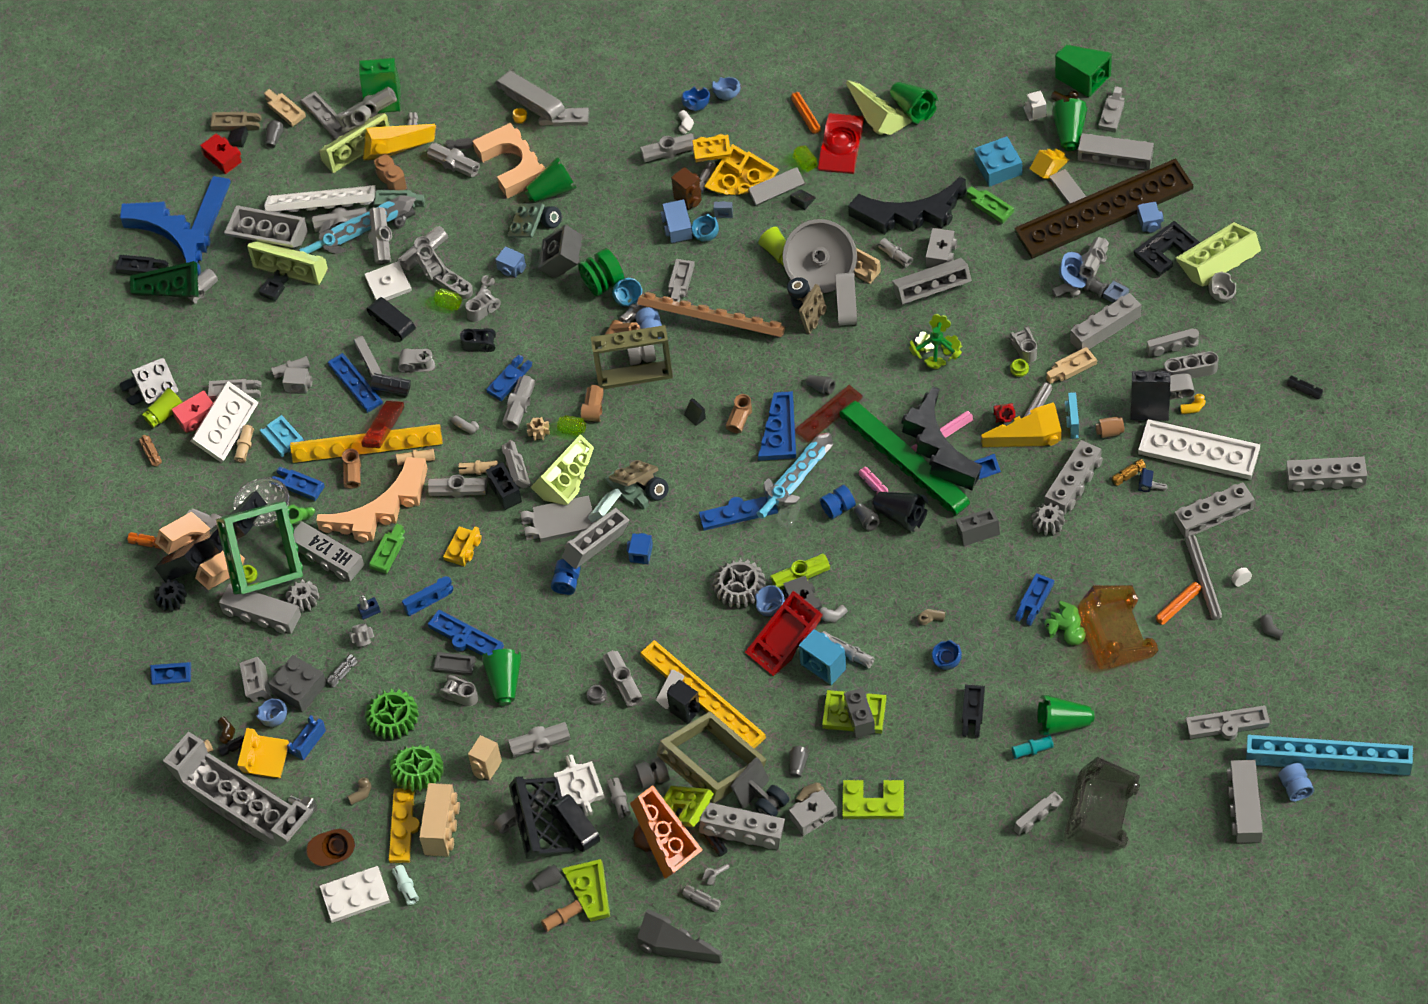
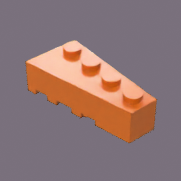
M653 785L630 802L665 879L702 851L701 847Z

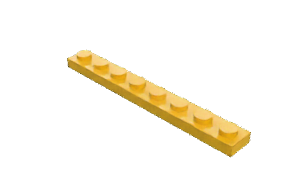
M440 424L292 442L290 443L292 460L295 463L342 457L343 452L347 449H355L358 454L440 445L443 444Z
M655 640L640 652L641 657L666 678H668L672 669L685 676L683 682L698 692L700 707L707 713L711 711L754 749L766 739L765 733Z

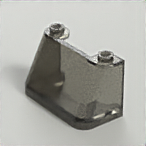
M1096 757L1084 766L1077 777L1064 838L1073 842L1113 850L1124 848L1128 842L1127 833L1122 830L1128 799L1139 791L1140 775L1099 757Z

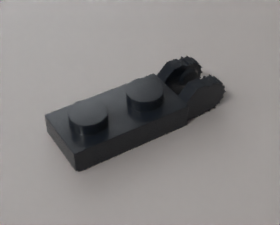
M120 254L115 271L120 274L136 275L157 270L158 268H166L169 263L163 259H154L153 257Z
M965 685L962 714L963 737L968 735V723L976 724L974 735L980 738L985 686Z

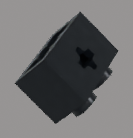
M503 462L486 470L488 483L505 510L522 502L520 490Z
M680 679L668 688L669 711L686 724H689L700 712L698 692Z

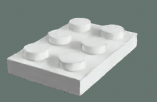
M378 866L320 886L332 923L390 903Z

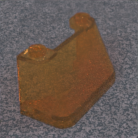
M1093 585L1078 605L1081 625L1084 628L1092 653L1100 669H1112L1152 658L1159 651L1157 643L1153 638L1143 640L1132 612L1138 602L1137 594L1132 585Z

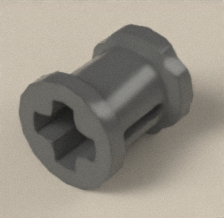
M1094 276L1092 279H1088L1084 289L1097 294L1101 299L1109 284L1098 281Z

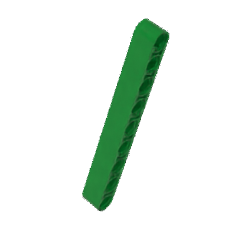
M854 400L839 412L842 420L845 419L851 428L855 431L858 430L866 441L873 443V447L881 454L884 453L888 456V460L894 465L897 464L900 470L908 477L911 476L918 486L927 490L926 493L933 499L940 501L941 503L939 504L947 511L950 510L953 516H957L970 505L968 497L953 483L930 474L931 466L859 402Z

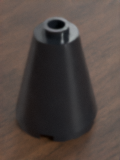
M879 492L873 497L872 501L875 510L912 532H915L916 526L920 528L928 511L925 509V503L928 504L927 497L922 494Z

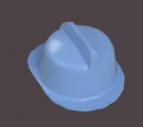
M1075 252L1066 253L1059 267L1061 279L1066 284L1076 288H1083L1087 282V278H1082L1079 274L1082 264L1081 255Z

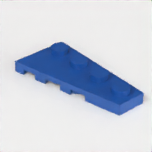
M793 391L774 393L764 437L761 442V449L758 454V461L796 458Z

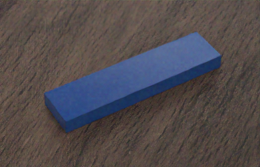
M212 177L192 229L205 228L206 234L210 235L230 186V179Z
M343 353L327 362L328 366L367 413L383 404L382 399L371 389V386Z

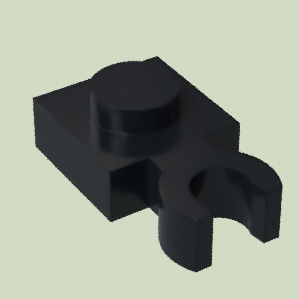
M276 270L274 278H268L259 290L260 296L276 302L285 289L284 283L289 279L288 273L279 277L281 275L280 270Z

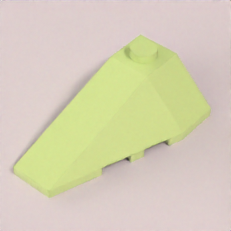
M847 80L846 85L866 121L874 128V132L883 135V133L891 135L912 122L904 112L898 108L894 109L888 106L889 103L875 97L876 94L859 83Z
M579 435L538 478L531 488L544 501L568 505L579 492V486L584 478V471L589 463L594 447L582 435Z

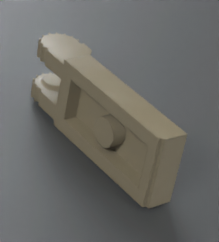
M213 112L210 128L211 131L234 130L241 127H247V130H259L260 123L257 122L261 121L262 116L258 113Z

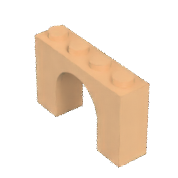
M511 123L473 140L474 150L482 162L504 153L516 154L522 158L521 163L516 168L497 176L499 187L507 199L527 190L526 186L545 169L542 164L537 162L538 159L535 153L530 152L527 141L521 139L519 130L514 128Z
M190 512L159 529L155 543L169 555L199 538L211 528ZM222 551L214 555L213 558L199 565L195 579L208 590L230 578L224 552ZM240 554L243 565L245 558Z

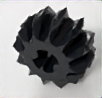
M169 579L167 583L160 582L161 587H155L154 599L156 600V605L159 608L162 607V610L166 611L169 608L173 612L174 607L180 609V604H185L187 592L184 585L176 579L173 582Z

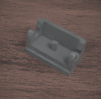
M992 508L955 519L959 536L961 535L963 546L1000 535L999 520Z

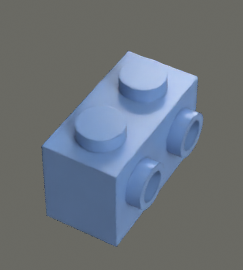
M684 200L663 204V211L660 212L662 222H666L664 230L666 237L670 236L671 243L693 239Z

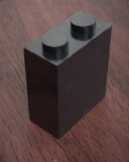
M1132 371L1130 420L1169 421L1170 372Z

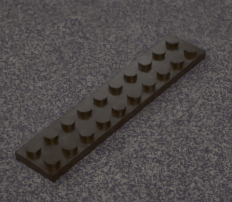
M1175 158L1015 227L1014 232L1031 259L1137 214L1138 205L1156 202L1158 205L1193 190L1194 185Z

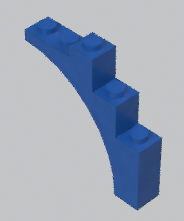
M165 202L122 204L120 219L124 228H138L162 235L173 242L182 252L186 263L195 261L198 266V276L201 274V267L198 263L202 261V253H207V246H210V236L206 234L205 228L190 229V223L186 221L185 215L170 216V210L166 208Z

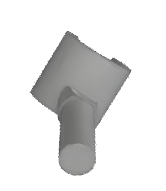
M483 276L481 280L482 286L478 294L487 287L494 285L495 279L492 278L487 284L486 280L489 276Z
M725 864L715 870L707 868L702 879L709 878L707 884L712 885L716 876L729 869V865Z

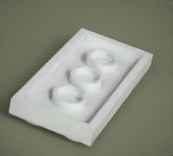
M229 381L226 382L191 439V442L218 461H224L241 433L242 426L247 423L259 402Z

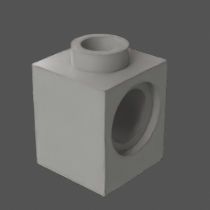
M286 367L283 378L285 392L307 393L308 387H312V376L309 375L308 369Z

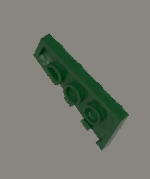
M191 261L130 276V293L146 296L199 297L197 263Z

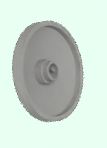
M825 219L810 220L795 228L787 238L783 250L784 267L791 280L797 277L805 278L809 283L810 291L817 284L820 286L822 293L832 292L836 290V274L854 272L857 263L856 245L851 235L841 225Z

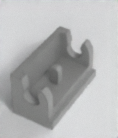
M258 657L241 662L240 668L246 697H249L253 702H258L257 697H264L265 700L272 699L264 663Z

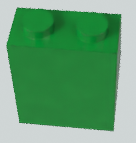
M1066 45L1062 50H1058L1055 55V78L1090 98L1111 76L1112 54L1105 51Z
M395 58L359 61V76L363 99L368 95H374L389 87L395 93L397 101L379 110L377 113L401 111L400 80ZM367 105L369 108L374 107L373 105Z

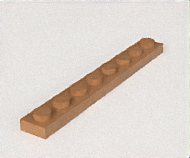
M645 292L638 298V305L782 337L785 331V326H782L777 321L764 322L759 317H752L751 319L745 317L742 313L729 314L724 309L712 310L706 305L694 306L689 301L682 300L676 302L671 297L663 296L659 298L649 292Z

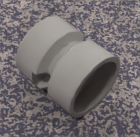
M654 345L627 349L630 366L641 364L642 360L646 363L656 361Z

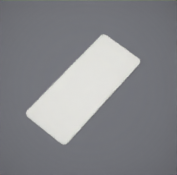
M673 669L656 699L665 709L669 707L667 698L668 688L679 679L683 681L685 677Z

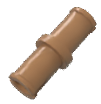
M575 900L562 909L558 908L554 914L541 920L542 926L548 932L561 923L565 924L569 918L582 912V907Z

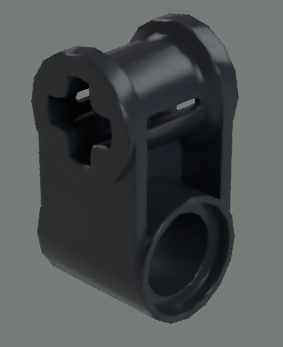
M490 328L464 329L460 333L461 347L467 352H493L495 350L494 338L496 337V332Z

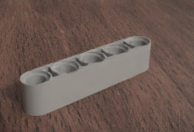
M508 71L495 82L499 90L502 89L508 97L548 121L554 120L565 111V107L559 99L512 71Z

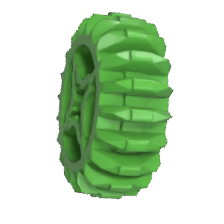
M392 688L389 693L383 690V695L381 696L376 693V699H370V705L366 707L365 717L370 731L375 732L377 737L382 735L384 740L388 735L392 741L394 735L401 739V733L408 735V729L414 730L413 724L418 722L419 712L417 710V703H415L412 696L409 697L407 692L402 694L400 689L396 693ZM390 709L392 713H394V718H392V715H390Z
M412 744L411 748L405 746L403 751L398 750L397 754L393 755L392 760H390L389 771L393 783H396L398 788L403 787L404 791L410 789L412 792L414 790L421 792L422 789L428 788V783L436 784V782H440L441 776H443V761L435 749L430 750L429 746L423 748L421 744L418 747H414Z

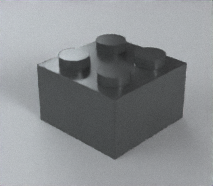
M564 225L542 240L538 269L553 278H557L577 266L582 246V234Z
M292 655L268 684L274 696L303 713L327 683L323 672Z

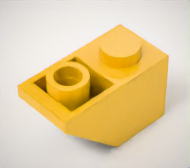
M1058 149L1039 150L1029 169L1042 178H1050L1069 159L1064 156L1065 153Z

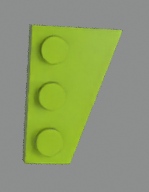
M599 859L562 868L589 920L595 921L610 917L602 860Z

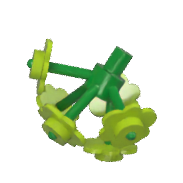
M934 314L929 324L932 326L933 332L928 335L926 332L919 333V337L915 339L917 347L912 340L910 341V353L914 357L917 355L920 359L922 357L919 351L928 353L934 348L933 357H928V359L924 360V363L933 369L946 365V361L943 358H937L938 346L940 345L944 349L943 353L945 355L952 353L951 357L947 360L948 362L951 359L956 360L961 357L962 351L960 349L963 346L956 335L943 337L942 332H945L951 326V322L947 320L945 315Z

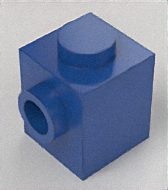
M644 533L632 534L631 541L628 540L627 542L630 562L649 564L653 547L651 535Z

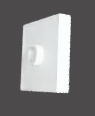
M399 262L365 274V278L376 300L379 297L389 300L412 291Z

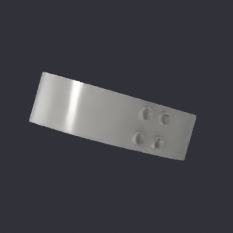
M187 732L163 760V763L174 777L201 802L249 834L271 845H286L313 813L310 808L297 800L292 806L212 756L208 753L204 741L190 732Z

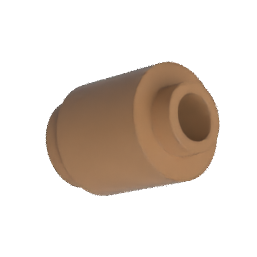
M1117 416L1099 419L1098 423L1095 424L1096 433L1101 435V438L1119 436L1120 433H1124L1123 419L1117 418Z

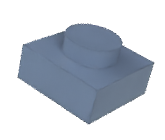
M714 202L715 218H733L732 202Z
M1113 281L1104 291L1103 298L1114 303L1119 297L1129 294V289Z

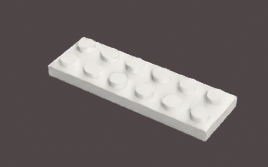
M375 185L273 195L268 196L265 203V211L280 213L281 210L296 212L301 208L315 210L321 206L333 208L335 205L341 204L343 207L352 206L353 203L367 205L374 201L376 189Z
M1148 419L1138 454L1251 480L1260 451V444Z

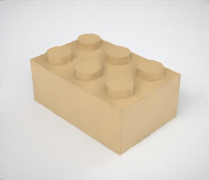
M428 783L420 831V841L425 855L449 857V851L454 848L452 832H456L457 829L455 814H459L460 803L457 802V793L454 792L453 786L450 784Z

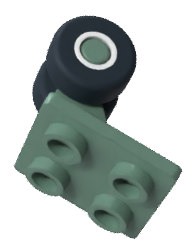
M542 203L519 204L514 220L510 225L508 236L511 238H532L539 222H542L547 228H556L562 220L561 211L555 206L544 207Z

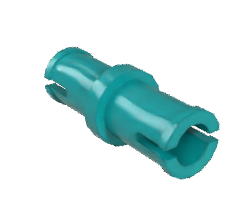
M1047 736L1037 740L1030 739L1027 743L1011 747L1014 758L1017 759L1029 754L1036 755L1039 751L1054 748L1051 736Z

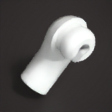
M682 110L678 114L682 120L679 130L686 134L688 130H691L694 122L688 113Z

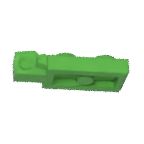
M971 186L966 191V197L971 200L974 206L1002 224L1014 213L1012 206L987 190L978 191Z
M396 524L392 533H385L369 563L370 569L388 574L405 539L402 537L405 533L403 525Z

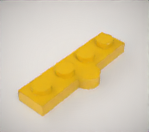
M403 788L394 789L389 852L390 863H410L412 834L420 829L419 820L413 817L415 791L412 792L410 789L406 791Z

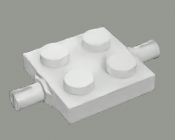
M569 755L570 760L566 756L565 760L568 767L563 771L554 773V777H558L562 797L566 794L571 795L579 807L583 808L586 816H589L588 811L592 815L593 811L590 804L604 799L593 763L591 761L585 764H576L573 755Z

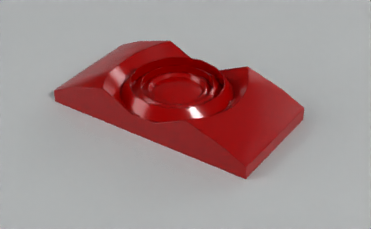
M829 113L820 151L818 171L854 174L864 116Z
M792 591L745 653L774 676L792 660L799 648V644L816 628L823 614L795 591Z

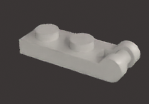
M1193 328L1148 340L1147 354L1149 357L1153 355L1160 356L1164 352L1171 350L1179 351L1182 347L1186 346L1197 347L1199 331Z

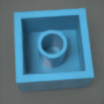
M1007 136L974 148V161L989 187L1022 175V161Z
M814 629L799 644L801 665L828 684L832 685L846 670L843 646L829 640L826 634L819 633Z

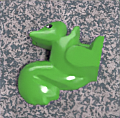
M294 504L288 506L290 511L289 519L292 526L310 519L315 513L313 507L303 508L297 507ZM278 520L275 521L277 528H279Z
M1059 601L1060 612H1050L1052 619L1044 621L1049 637L1053 638L1057 630L1061 629L1065 630L1064 640L1068 644L1079 645L1083 643L1086 633L1084 628L1080 627L1081 617L1078 613V608L1075 605Z

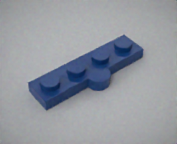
M767 496L743 501L740 497H733L729 500V505L699 512L703 530L759 518L757 512L767 503ZM776 504L767 513V516L778 513Z
M438 610L428 623L430 629L451 639L453 647L457 651H464L468 648L480 655L487 652L488 656L493 654L492 650L503 649L504 647L501 641L441 610Z

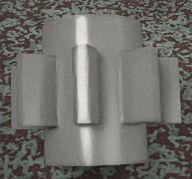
M366 623L353 626V632L349 633L351 642H356L358 647L370 644V638L374 637L372 628H367Z

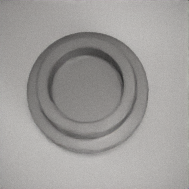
M593 685L587 691V699L592 704H600L607 697L606 690L600 685Z

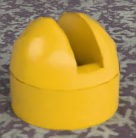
M523 108L515 109L513 111L514 121L518 124L524 123L527 119V111Z

